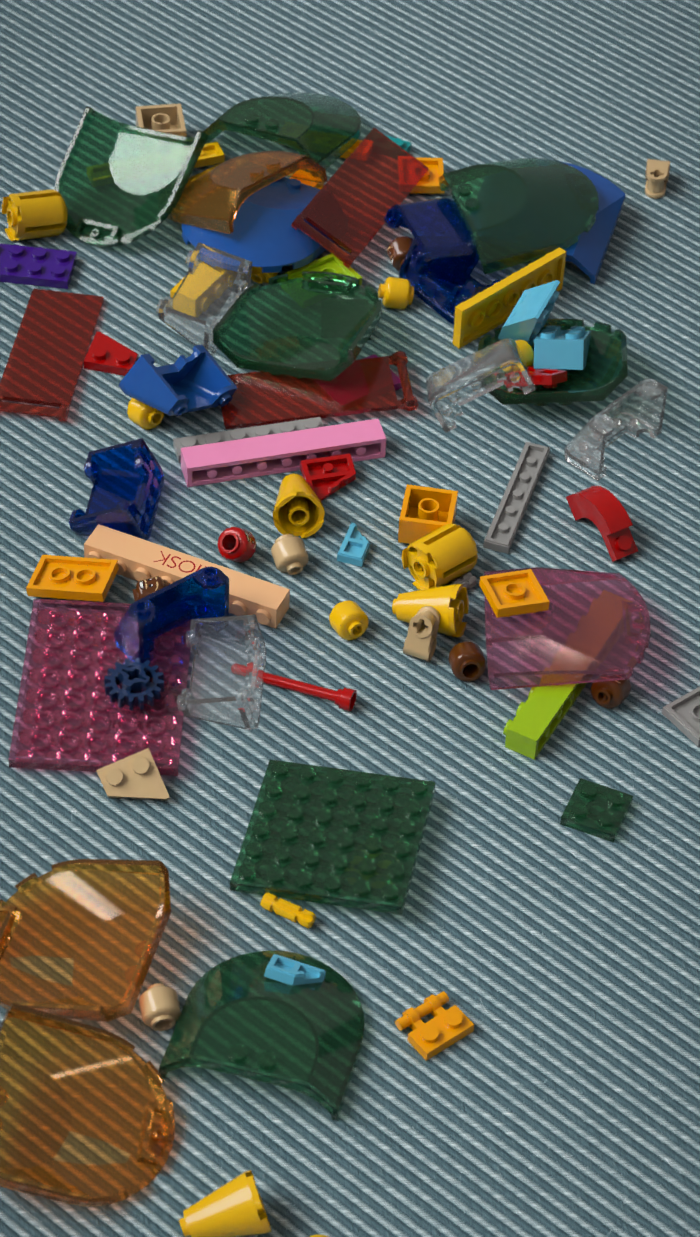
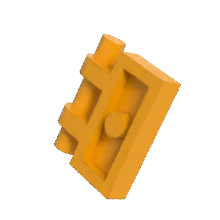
M444 991L436 996L433 994L424 999L423 1004L415 1009L412 1007L402 1013V1017L395 1020V1025L400 1031L408 1026L413 1030L408 1033L407 1041L426 1061L474 1032L473 1022L456 1005L447 1010L442 1007L449 1002V997ZM428 1014L434 1017L426 1023L421 1020V1018Z

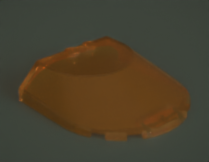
M263 151L245 154L222 162L174 184L160 197V209L164 211L166 218L174 222L230 234L234 231L233 222L239 208L253 193L285 176L324 184L327 182L326 169L306 155L291 152Z
M75 859L51 865L52 871L38 877L36 873H33L15 885L18 891L6 902L0 899L1 1007L26 1015L105 1022L132 1013L171 915L169 871L162 861Z
M12 1003L7 1009L0 1027V1187L67 1204L91 1207L104 1206L126 1200L144 1189L164 1167L171 1152L175 1134V1114L172 1100H167L162 1087L164 1080L151 1061L146 1063L133 1051L135 1048L133 1044L112 1032Z

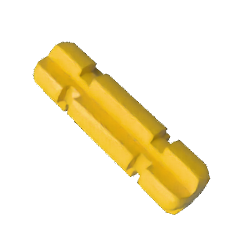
M269 892L265 893L260 905L270 912L274 910L275 914L295 923L298 921L300 925L306 928H311L316 920V915L307 909L303 910L300 906L282 898L278 899L277 896Z

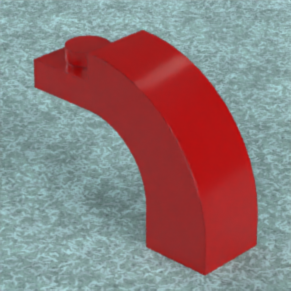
M592 486L566 497L575 521L587 518L596 525L603 537L612 562L638 552L629 529L633 525L631 519L620 501L609 490L601 486Z

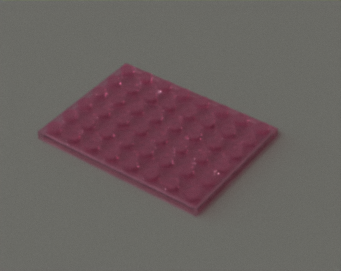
M34 599L10 747L9 767L97 772L96 770L149 748L160 775L178 776L195 607L164 605L145 608L140 604ZM126 658L130 662H135L136 658H140V663L150 660V667L158 665L159 672L164 674V692H161V699H154L153 706L147 703L144 704L143 710L138 706H134L131 711L129 710V705L119 708L118 701L111 703L110 696L105 695L104 676H108V668L115 669L116 662L122 665L125 664Z

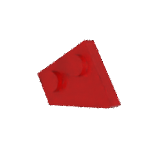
M97 331L84 359V369L125 376L138 360V354L102 332Z
M525 366L498 374V384L542 385L544 388H555L558 383L567 381V371L534 369L533 366Z
M350 453L301 460L300 462L302 476L320 501L356 479V471Z

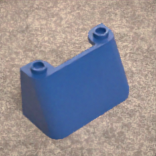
M202 344L194 346L192 348L194 352L188 358L180 355L174 364L155 367L153 365L155 360L150 354L141 355L119 383L120 389L126 396L169 416H179L183 413L217 406L224 407L233 399L232 395L238 388Z

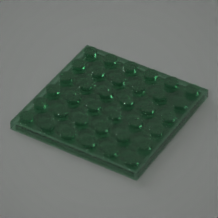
M269 760L230 880V890L259 895L269 892L280 898L402 915L435 793V782Z

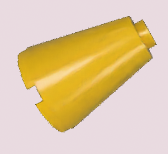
M289 474L281 481L273 510L274 525L283 535L293 534L294 536L307 538L315 534L322 527L325 515L324 506L304 477L299 474Z
M463 584L400 593L393 600L392 612L396 614L397 619L409 623L422 607L432 606L440 614L439 633L451 637H461L464 634L467 622H462L464 614H468L469 600L467 589L463 587Z
M248 1170L183 1210L184 1218L179 1219L184 1237H241L272 1232L260 1193L255 1185L256 1181L252 1171Z

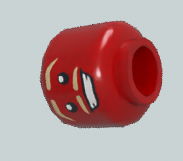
M230 527L220 534L217 543L218 551L225 559L242 563L248 561L254 555L256 540L248 530Z

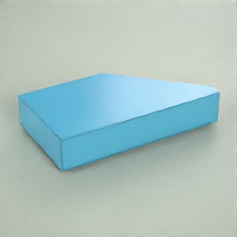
M351 522L338 551L337 561L362 567L370 550V542L365 536L361 535L357 529L358 526Z
M274 954L266 967L264 977L295 986L323 982L326 971Z

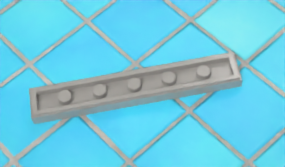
M530 442L525 443L485 537L483 548L506 554L509 553L549 457L550 447Z

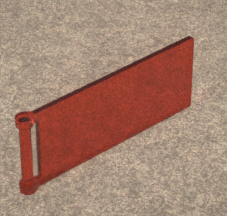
M373 128L305 209L296 217L291 226L296 230L300 229L344 262L343 265L349 269L356 258L427 173L428 167L376 128ZM304 220H307L309 223H311L313 226H315L317 229H319L321 232H323L325 235H327L329 238H331L333 241H335L337 244H339L341 247L347 250L350 253V255L346 253L344 250H342L340 247H338L336 244H334L332 241H330L328 238H326L324 235H322L320 232H318L316 229H314L312 226H310L308 223H306Z
M42 289L32 290L0 382V412L58 418V421L67 422L70 405L104 303V297ZM3 400H6V401H14V402H22V403H30V404L47 405V406H55V407H59V408L36 406V405H27V404H19V403H11V402H3Z
M397 351L390 356L227 375L238 389L232 395L233 399L231 402L221 407L224 427L228 430L315 417L328 418L394 409L414 411L418 407V401L412 391L406 365L408 362L407 355L403 351ZM389 365L397 366L404 398L401 400H397Z

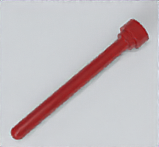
M233 665L230 668V672L234 676L334 701L335 705H339V708L352 711L356 702L357 691L345 687L336 691L239 665Z

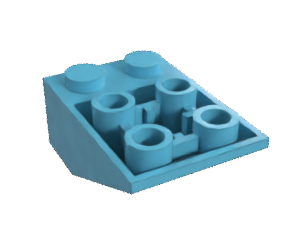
M555 280L524 290L503 325L498 339L505 343L514 340H525L530 346H533L535 337L546 324L550 316L549 314L555 305L554 303L560 292L556 291L560 281Z
M546 326V329H543L534 339V369L583 370L586 367L591 331H585L583 326H572L570 330H561V326Z

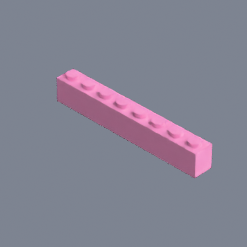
M371 419L181 448V469L187 487L297 471L301 470V460L349 453L353 462L383 458L386 452V436L379 419Z

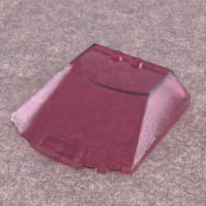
M540 567L484 572V576L532 569L550 601L549 610L497 618L485 597L486 650L491 690L627 680L633 675V668L637 663H642L644 651L649 646L651 635L649 612L638 590L619 573Z

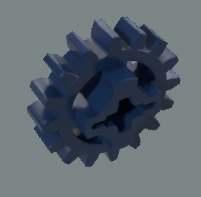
M126 658L125 664L122 665L116 662L115 669L108 668V676H104L105 695L110 696L111 703L118 701L119 708L129 705V710L131 711L134 706H138L143 710L144 704L147 703L153 706L154 699L160 700L161 692H164V674L159 672L158 665L150 667V660L140 663V658H136L135 662H130Z

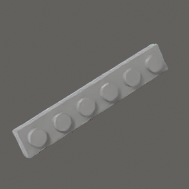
M321 417L175 438L173 439V447L178 463H181V448L318 428L324 427Z

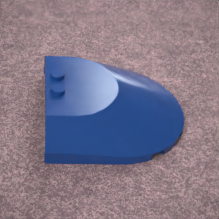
M247 164L225 177L194 203L184 214L181 228L182 238L186 245H194V252L210 262L241 271H247L248 266L262 267V273L281 272L282 266L291 265L293 269H297L314 261L346 234L348 221L330 193L303 184L297 179L283 177L277 172H269Z

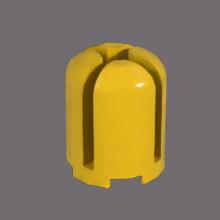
M49 189L8 194V197H3L2 214L7 215L9 227L4 229L10 241L59 236L65 231L68 209L62 195L58 191Z
M446 524L409 544L407 548L402 550L401 559L403 568L408 567L415 579V582L412 584L417 589L423 590L444 586L471 571L477 563L478 551L473 537L465 528L457 524Z

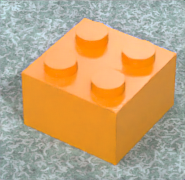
M407 484L399 518L398 542L411 544L446 524H454L458 491Z

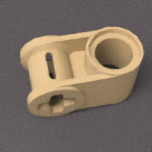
M647 159L645 194L648 197L662 198L665 195L669 179L670 161Z
M432 606L422 607L417 612V615L410 620L407 637L403 646L404 654L425 661H431L437 644L436 638L440 623V614Z

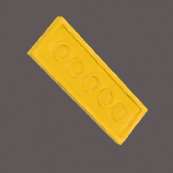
M559 247L455 307L453 345L460 349L505 323L524 290L558 280L560 283L556 291H560L563 288L566 251Z

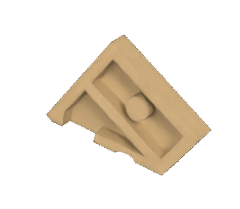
M149 748L96 770L108 798L125 797L142 800L161 799L162 801L170 799Z

